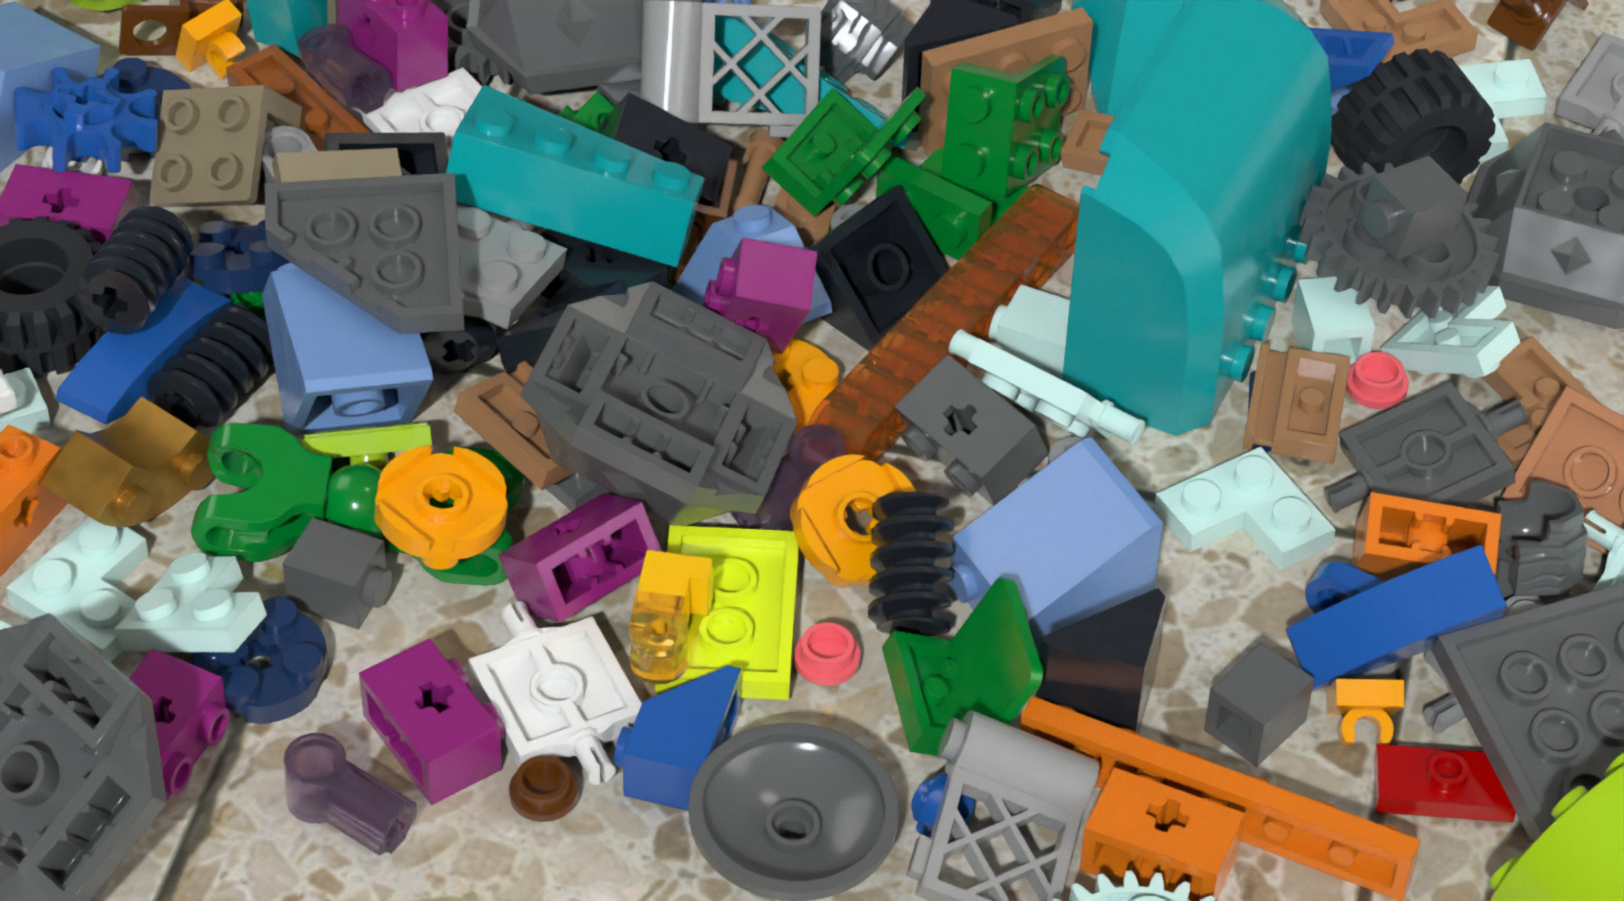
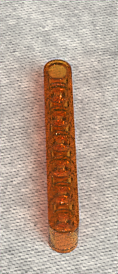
M1033 184L821 401L807 425L805 433L806 444L833 459L843 455L855 454L865 456L861 460L877 463L906 430L894 406L947 355H950L964 368L970 364L966 359L949 352V345L955 333L963 329L966 333L990 343L992 340L989 339V329L998 306L1001 304L1008 306L1020 284L1040 290L1075 253L1080 203L1041 184Z

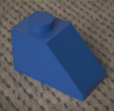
M725 666L642 702L633 727H622L614 753V765L623 767L624 796L686 811L689 810L690 790L697 771L710 753L731 738L741 711V668Z

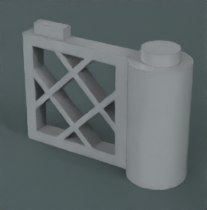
M643 1L640 98L685 122L768 125V137H789L818 104L821 7ZM715 16H737L754 34L731 58L714 41ZM750 17H767L772 19L760 29ZM784 18L806 19L805 45L788 60L766 35ZM760 41L780 62L782 67L758 89L736 63ZM715 53L724 64L713 74ZM805 56L803 76L795 65ZM730 70L752 95L735 112L712 111L713 85ZM788 72L804 89L803 114L780 113L765 96ZM759 101L769 113L747 111Z
M973 710L967 712L962 721L953 717L944 731L938 749V756L947 759L945 773L948 775L931 837L920 834L916 839L906 876L918 880L915 895L930 901H1009L1002 887L1027 877L1040 901H1052L1054 898L1061 900L1081 818L1097 782L1099 761ZM961 794L984 802L996 824L971 834L957 809ZM1034 822L1059 832L1054 852L1035 859L1018 827ZM951 832L956 841L947 844ZM1002 834L1020 866L995 876L978 844ZM959 852H963L980 884L966 890L938 879L943 859ZM1050 866L1046 878L1042 870Z

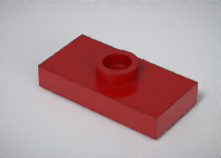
M1377 744L1374 756L1376 813L1513 823L1516 811L1485 752Z

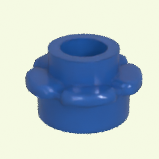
M946 773L924 781L917 788L912 798L911 809L913 818L917 821L916 830L919 834L930 837L948 775ZM961 794L957 809L966 825H968L974 812L975 801L973 798ZM950 832L949 840L954 838V836H953V834H952L951 832Z

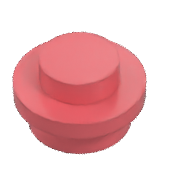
M1369 352L1359 357L1356 363L1349 368L1346 391L1355 402L1364 407L1389 409L1399 405L1405 399L1409 380L1403 364L1396 357L1384 352Z
M824 622L811 626L798 640L794 649V665L796 670L804 679L817 685L833 686L844 683L856 674L860 666L861 652L858 643L848 629L836 623Z

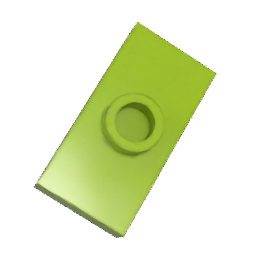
M426 421L305 433L301 438L302 447L310 453L332 456V458L349 457L350 465L367 463L372 466L387 465V453L407 451L416 447L432 445L431 429Z

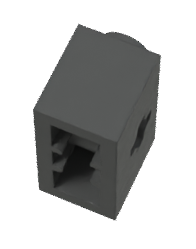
M950 355L943 358L894 406L906 429L901 434L906 445L922 460L927 462L934 456L947 467L944 470L945 475L964 495L971 498L977 492L993 506L1005 498L1048 456L1036 425Z

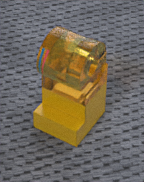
M653 550L646 551L629 622V639L631 641L630 667L634 675L642 681L654 685L668 684L684 675L688 667L687 626L690 614L709 616L713 599L712 558Z

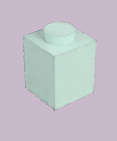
M1336 276L1298 280L1291 324L1299 349L1351 357L1349 368L1356 363L1359 357L1371 352L1376 327L1367 301L1361 305L1355 303L1357 291L1349 288L1345 291L1336 292L1334 290L1338 279Z
M1020 284L1009 305L1001 304L995 311L989 329V339L996 341V344L1001 346V350L1062 380L1070 300Z

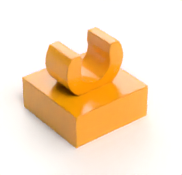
M223 0L186 22L181 28L175 57L189 72L208 62L216 75L222 79L226 78V67L239 62L236 57L245 53L246 50L241 40L237 37L242 14L229 0Z
M1335 679L1326 688L1327 715H1345L1338 725V738L1341 745L1351 746L1354 743V726L1356 721L1361 719L1372 722L1376 727L1377 744L1387 745L1390 743L1394 728L1389 716H1394L1405 707L1404 680Z

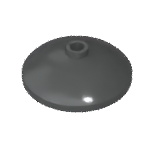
M776 723L741 732L719 745L710 753L700 766L692 782L688 814L691 833L697 848L709 865L722 877L746 891L763 897L787 901H809L845 892L866 880L880 867L892 849L896 838L899 803L895 786L885 767L875 755L854 739L822 726L806 723ZM794 836V837H797V838H799V839H797V840H790V839H785L784 837Z

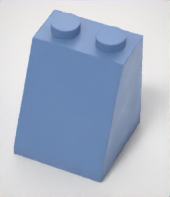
M15 1L0 5V172L28 151H19L15 148V89L26 87L35 92H52V70L56 67L65 68L68 77L78 83L84 82L88 77L96 76L101 50L100 45Z
M293 263L285 264L279 267L277 271H272L262 293L286 431L291 435H302L311 432L411 423L434 380L420 333H397Z
M1090 436L1076 443L953 536L952 545L954 551L953 556H951V566L948 567V570H951L953 573V578L948 583L957 600L961 603L967 602L974 610L997 578L1002 577L1014 580L1017 584L1022 604L1026 608L1027 620L1038 656L1040 657L1043 636L1154 590L1163 522Z

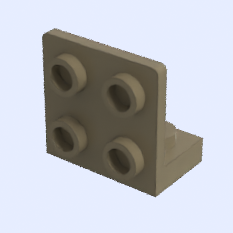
M265 85L163 90L158 128V149L155 151L149 197L150 203L161 208L255 203L258 194L265 131L279 126H293L300 129L302 106Z

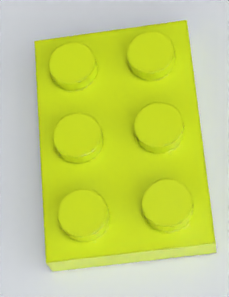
M669 525L668 553L713 559V599L709 616L690 614L686 633L659 629L655 668V694H662L725 666L741 668V698L789 700L799 546L794 531ZM684 668V673H682L678 678H676V676L680 674L678 673L676 675V673Z

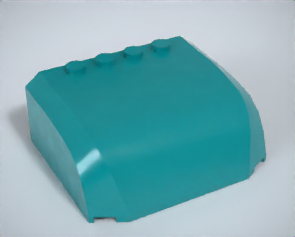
M1186 0L1106 131L1099 148V153L1109 157L1097 188L1094 189L1084 185L1080 193L1062 380L1085 391L1100 402L1104 400L1113 402L1114 407L1145 421L1146 426L1175 436L1211 424L1234 380L1241 383L1244 382L1253 361L1255 352L1253 345L1255 341L1264 343L1270 334L1276 315V308L1274 307L1276 302L1286 303L1291 295L1297 276V269L1295 268L1297 263L1306 265L1309 262L1304 257L1308 245L1298 241L1302 228L1298 223L1313 185L1320 187L1326 174L1331 144V83L1328 56L1303 19L1283 0Z

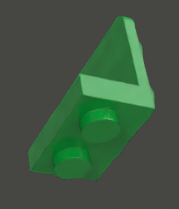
M1051 54L1017 75L964 62L952 67L941 178L957 186L1007 197L1055 165L1060 158V151L1064 143L1063 133L1058 130L1060 111L1067 100L1070 88L1069 76L1065 74V57Z
M917 87L876 128L832 88L761 169L814 217L831 200L841 207L864 182L858 173L868 180L892 154L890 150L894 145L889 139L891 138L895 143L899 144L922 119L914 109L925 98L926 94Z
M944 148L935 150L919 167L891 154L877 170L876 198L892 186L900 185L935 248L975 269L1035 206L1036 192L1027 185L1022 186L1007 197H1002L957 186L942 179Z
M1002 577L995 580L952 640L893 631L881 647L909 751L914 753L938 756L939 745L950 720L954 717L962 721L970 710L1010 725L1029 698L1037 692L1043 678V663L1037 653L1027 620V611L1022 604L1017 584L1012 579Z

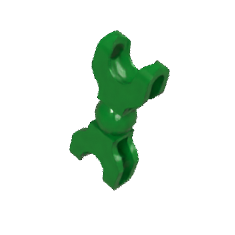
M229 423L221 425L212 434L207 450L208 462L212 473L220 482L246 489V491L242 493L209 495L200 502L192 521L191 535L202 552L212 556H236L237 560L248 562L270 560L282 555L290 547L294 546L312 518L350 530H361L378 539L385 536L376 525L374 519L378 482L383 469L367 463H359L345 466L332 473V456L310 453L301 446L297 438L276 426ZM460 447L484 456L498 468L504 477L507 487V512L514 508L522 496L525 486V475L498 451ZM453 448L441 453L453 455ZM234 452L245 453L246 455L236 454ZM434 498L429 499L431 506L442 509L451 508L454 500L451 498L443 502L437 501ZM504 528L499 538L489 548L475 556L459 559L454 567L443 570L432 569L426 566L420 557L410 556L418 560L426 572L441 582L488 586L499 584L507 578L498 554L514 544L511 535ZM388 540V552L408 554Z

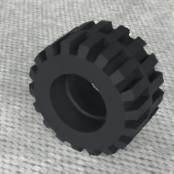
M1416 49L1410 55L1402 52L1393 55L1392 59L1386 63L1381 61L1369 77L1354 82L1351 85L1352 90L1348 94L1343 95L1337 104L1339 111L1332 115L1331 128L1333 131L1331 132V145L1343 164L1357 175L1364 162L1372 166L1377 173H1382L1386 163H1391L1396 168L1430 156L1459 185L1463 183V178L1469 173H1473L1481 164L1479 159L1488 153L1492 144L1489 139L1495 134L1496 124L1492 120L1495 116L1492 108L1452 58H1448L1444 52L1435 50L1430 53L1428 49Z
M36 216L34 220L23 221L22 217L10 219L9 224L0 227V368L3 370V375L28 367L34 378H44V373L56 371L57 375L70 371V365L78 363L107 332L95 325L85 315L78 301L76 286L80 274L89 265L90 260L99 252L101 247L100 242H94L93 234L85 228L75 230L73 222L63 219L56 223L50 222L49 217Z

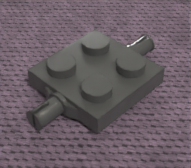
M1450 381L1340 432V448L1355 468L1356 475L1329 488H1324L1326 501L1332 507L1334 513L1369 497L1371 492L1465 507L1515 483V467L1498 446L1497 437L1521 425L1528 424L1529 417L1527 411L1521 405L1520 400L1515 399L1513 402L1485 415L1477 408L1468 404Z

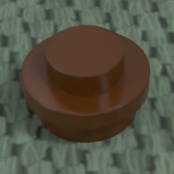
M552 756L530 758L519 766L510 781V802L514 810L526 819L537 822H549L560 819L567 815L576 805L578 799L577 779L567 765L558 758Z

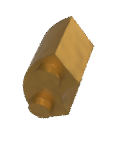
M141 396L127 414L110 427L92 433L75 430L40 482V485L101 524L112 527L135 526L160 515L178 503L190 491L201 490L210 482L214 475L207 457L210 440Z

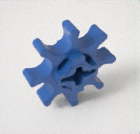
M56 67L52 70V92H35L26 87L15 89V148L19 151H25L35 146H51L53 170L59 173L67 171L70 161L84 163L89 157L102 160L108 172L118 173L121 171L122 147H137L146 152H155L158 149L157 92L153 89H146L134 94L120 93L119 70L115 68L106 69L102 79L88 77L86 81L78 83L68 77L65 68Z

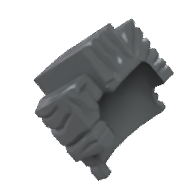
M828 0L821 11L819 66H825V70L832 73L843 84L846 83L854 72L861 71L862 74H867L868 78L874 80L905 41L915 23L908 20L901 13L903 10L890 0Z
M1544 480L1530 481L1527 498L1523 500L1497 501L1496 513L1502 515L1495 575L1496 581L1503 597L1570 596L1571 587L1582 581L1584 576L1583 560L1586 555L1585 543H1587L1588 531L1583 524L1584 509L1575 491Z

